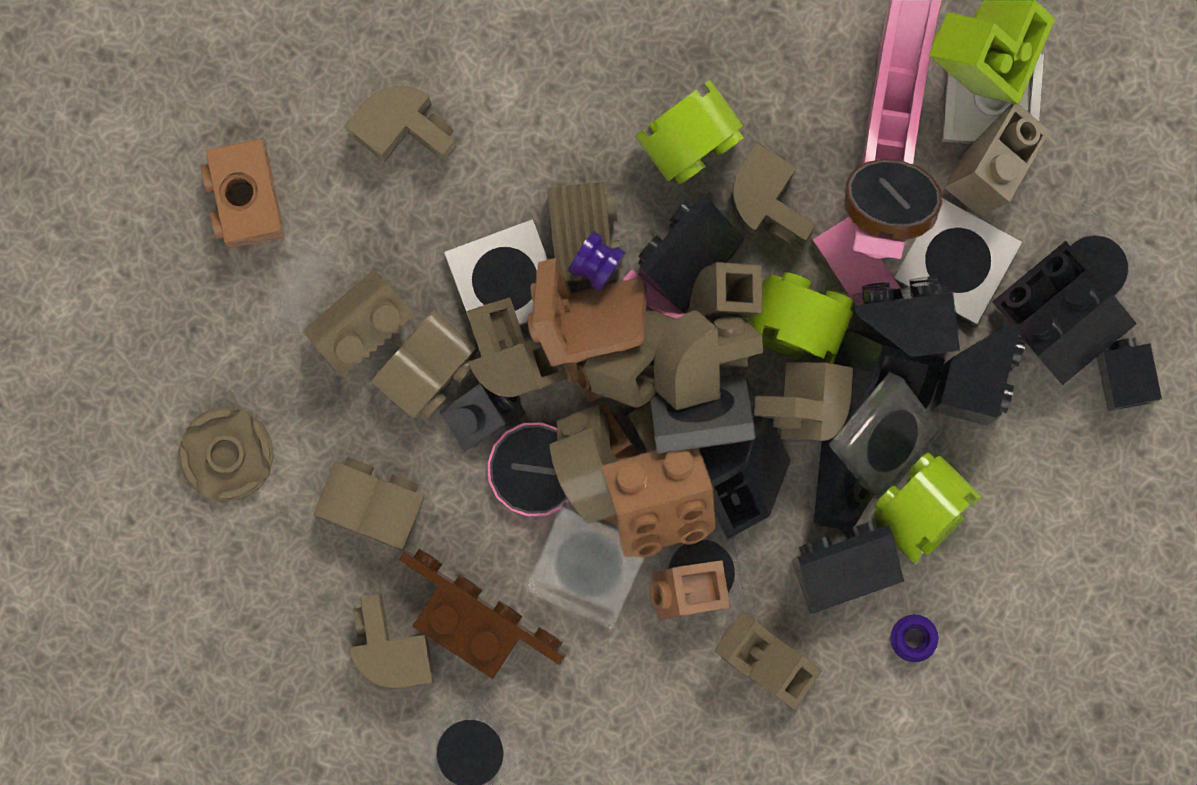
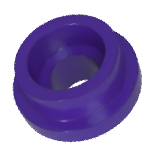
M912 614L904 616L894 624L891 630L890 642L892 649L897 656L905 661H924L932 656L938 646L939 637L935 625L922 615ZM911 629L919 630L923 636L921 645L916 648L908 646L905 641L906 633Z

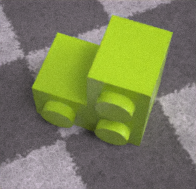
M983 0L981 6L976 10L974 18L947 12L940 29L934 36L929 56L972 94L1019 105L1055 18L1036 0Z

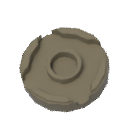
M231 407L210 409L194 418L186 428L178 449L180 471L189 486L206 498L222 502L241 500L259 490L270 475L274 459L272 440L263 424L248 412Z

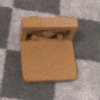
M556 258L538 262L536 283L531 284L534 308L533 313L528 315V327L533 341L541 342L552 367L570 362H580L587 358L616 351H627L643 343L647 287L642 278H634L606 285L601 292L592 288L572 293Z
M699 448L659 454L655 450L601 466L602 475L616 514L620 548L624 557L636 556L644 558L656 554L663 547L680 542L683 544L697 543L715 530L713 488Z

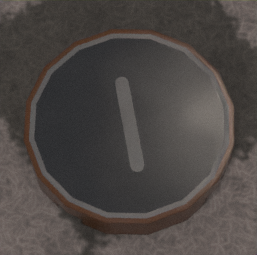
M878 159L865 162L852 171L845 187L844 206L851 220L867 233L879 237L880 232L893 234V240H907L922 236L934 227L942 207V194L934 178L919 166L903 160Z

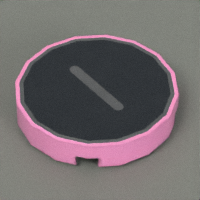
M542 422L522 423L506 431L493 445L487 463L488 481L496 498L510 511L527 517L548 516L564 508L569 502L560 485L551 458L550 444L558 441L556 427Z

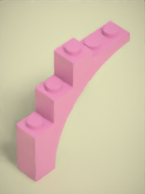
M889 0L879 46L877 75L868 113L865 148L861 165L878 159H896L913 164L930 62L929 53L933 45L941 0ZM855 224L853 251L865 253L873 258L892 257L901 259L905 240H893V234L880 232L878 237L867 233Z

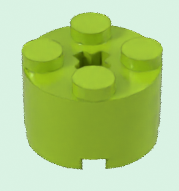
M711 79L701 86L706 95L702 97L696 89L649 125L653 132L651 136H648L644 129L634 136L667 182L675 178L679 185L684 183L706 167L701 160L703 156L713 150L718 157L744 138L739 131L744 124Z
M784 272L783 277L770 274L769 278L763 279L762 313L748 318L747 321L749 325L762 335L763 347L799 360L800 357H806V354L816 356L814 363L834 364L853 314L850 310L853 300L834 291L827 290L825 295L809 289L811 281L789 272Z
M929 452L924 454L911 467L908 472L910 476L906 480L907 484L901 490L894 485L882 495L874 505L877 509L873 513L876 517L877 528L890 525L895 546L915 565L921 561L923 552L928 556L965 519L961 513L969 505L975 508L982 499V495L941 456L934 458Z

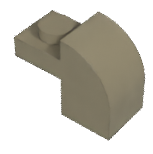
M393 86L374 93L364 101L345 125L350 136L384 162L407 134L414 137L444 162L456 149L455 140L450 137L454 130L433 113L428 119L424 117L423 114L431 105L430 98L424 92L411 87Z
M758 142L755 143L742 163L734 181L732 206L735 216L740 225L751 236L755 235L764 221L770 225L767 232L779 242L789 247L794 242L804 246L816 224L778 201L797 167Z
M716 262L705 267L699 273L694 283L689 312L697 310L711 323L724 316L741 317L747 322L748 318L761 314L762 265ZM748 357L721 363L719 368L742 369L748 367Z
M511 298L467 311L473 335L482 356L468 362L476 378L489 391L503 397H514L568 379L563 364L551 366L541 342H534L533 340L525 342Z
M697 310L684 314L665 330L656 347L654 356L655 391L676 410L720 399L719 364L763 353L762 335L741 317L724 316L711 323Z
M786 362L784 397L755 396L754 416L773 418V427L782 428L781 439L829 440L841 430L848 416L851 403L853 368L830 363Z
M598 404L558 420V441L550 444L551 458L560 485L572 506L587 525L615 515L602 475L601 466L617 462L618 460L610 450L608 415Z
M382 594L361 596V607L353 609L358 637L366 636L367 645L349 647L351 659L359 672L371 682L388 688H404L434 683L428 637L421 635L389 641Z
M741 612L734 623L726 628L721 642L714 651L724 661L794 710L822 672L805 656L775 637L757 621Z

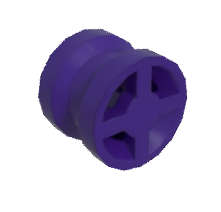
M593 231L572 260L568 272L574 276L583 275L590 280L592 288L601 292L619 267L626 252L619 247L610 248L603 243L602 236Z

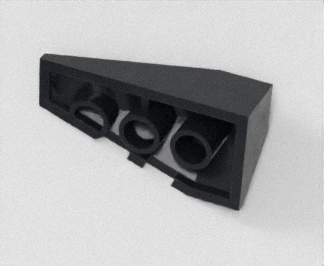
M847 328L834 364L853 368L851 403L848 416L841 430L833 438L821 441L814 523L820 526L844 530L856 525L881 484L880 473L871 467L867 458V446L874 428L885 416L898 410L913 412L922 417L931 402L945 362L944 358L934 354L911 357L887 338Z

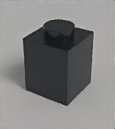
M1135 338L1117 340L1108 348V351L1101 353L1097 357L1108 412L1152 404L1162 400L1151 343L1137 345Z

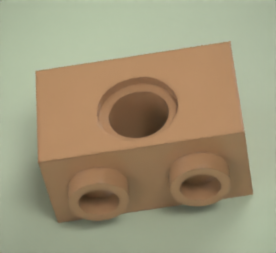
M256 139L205 150L208 164L201 165V174L206 192H214L218 209L210 211L216 239L224 237L225 244L229 248H235L285 237L267 147L263 140ZM240 184L252 186L253 196L246 205L234 206L230 204L229 196L234 187Z

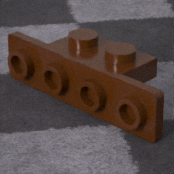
M418 549L415 555L409 551L402 553L399 558L401 562L438 585L412 627L491 679H494L519 639L559 665L566 657V654L559 650L563 643L561 640L541 627L537 629L535 634L519 624L523 616L503 602L498 601L496 606L493 607L479 598L483 590L465 577L458 575L455 581L451 580L439 572L443 563L427 552Z

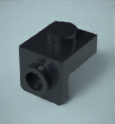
M481 383L439 411L464 452L478 445L507 424L525 415V410L520 404L519 395L514 397L499 396L489 391Z

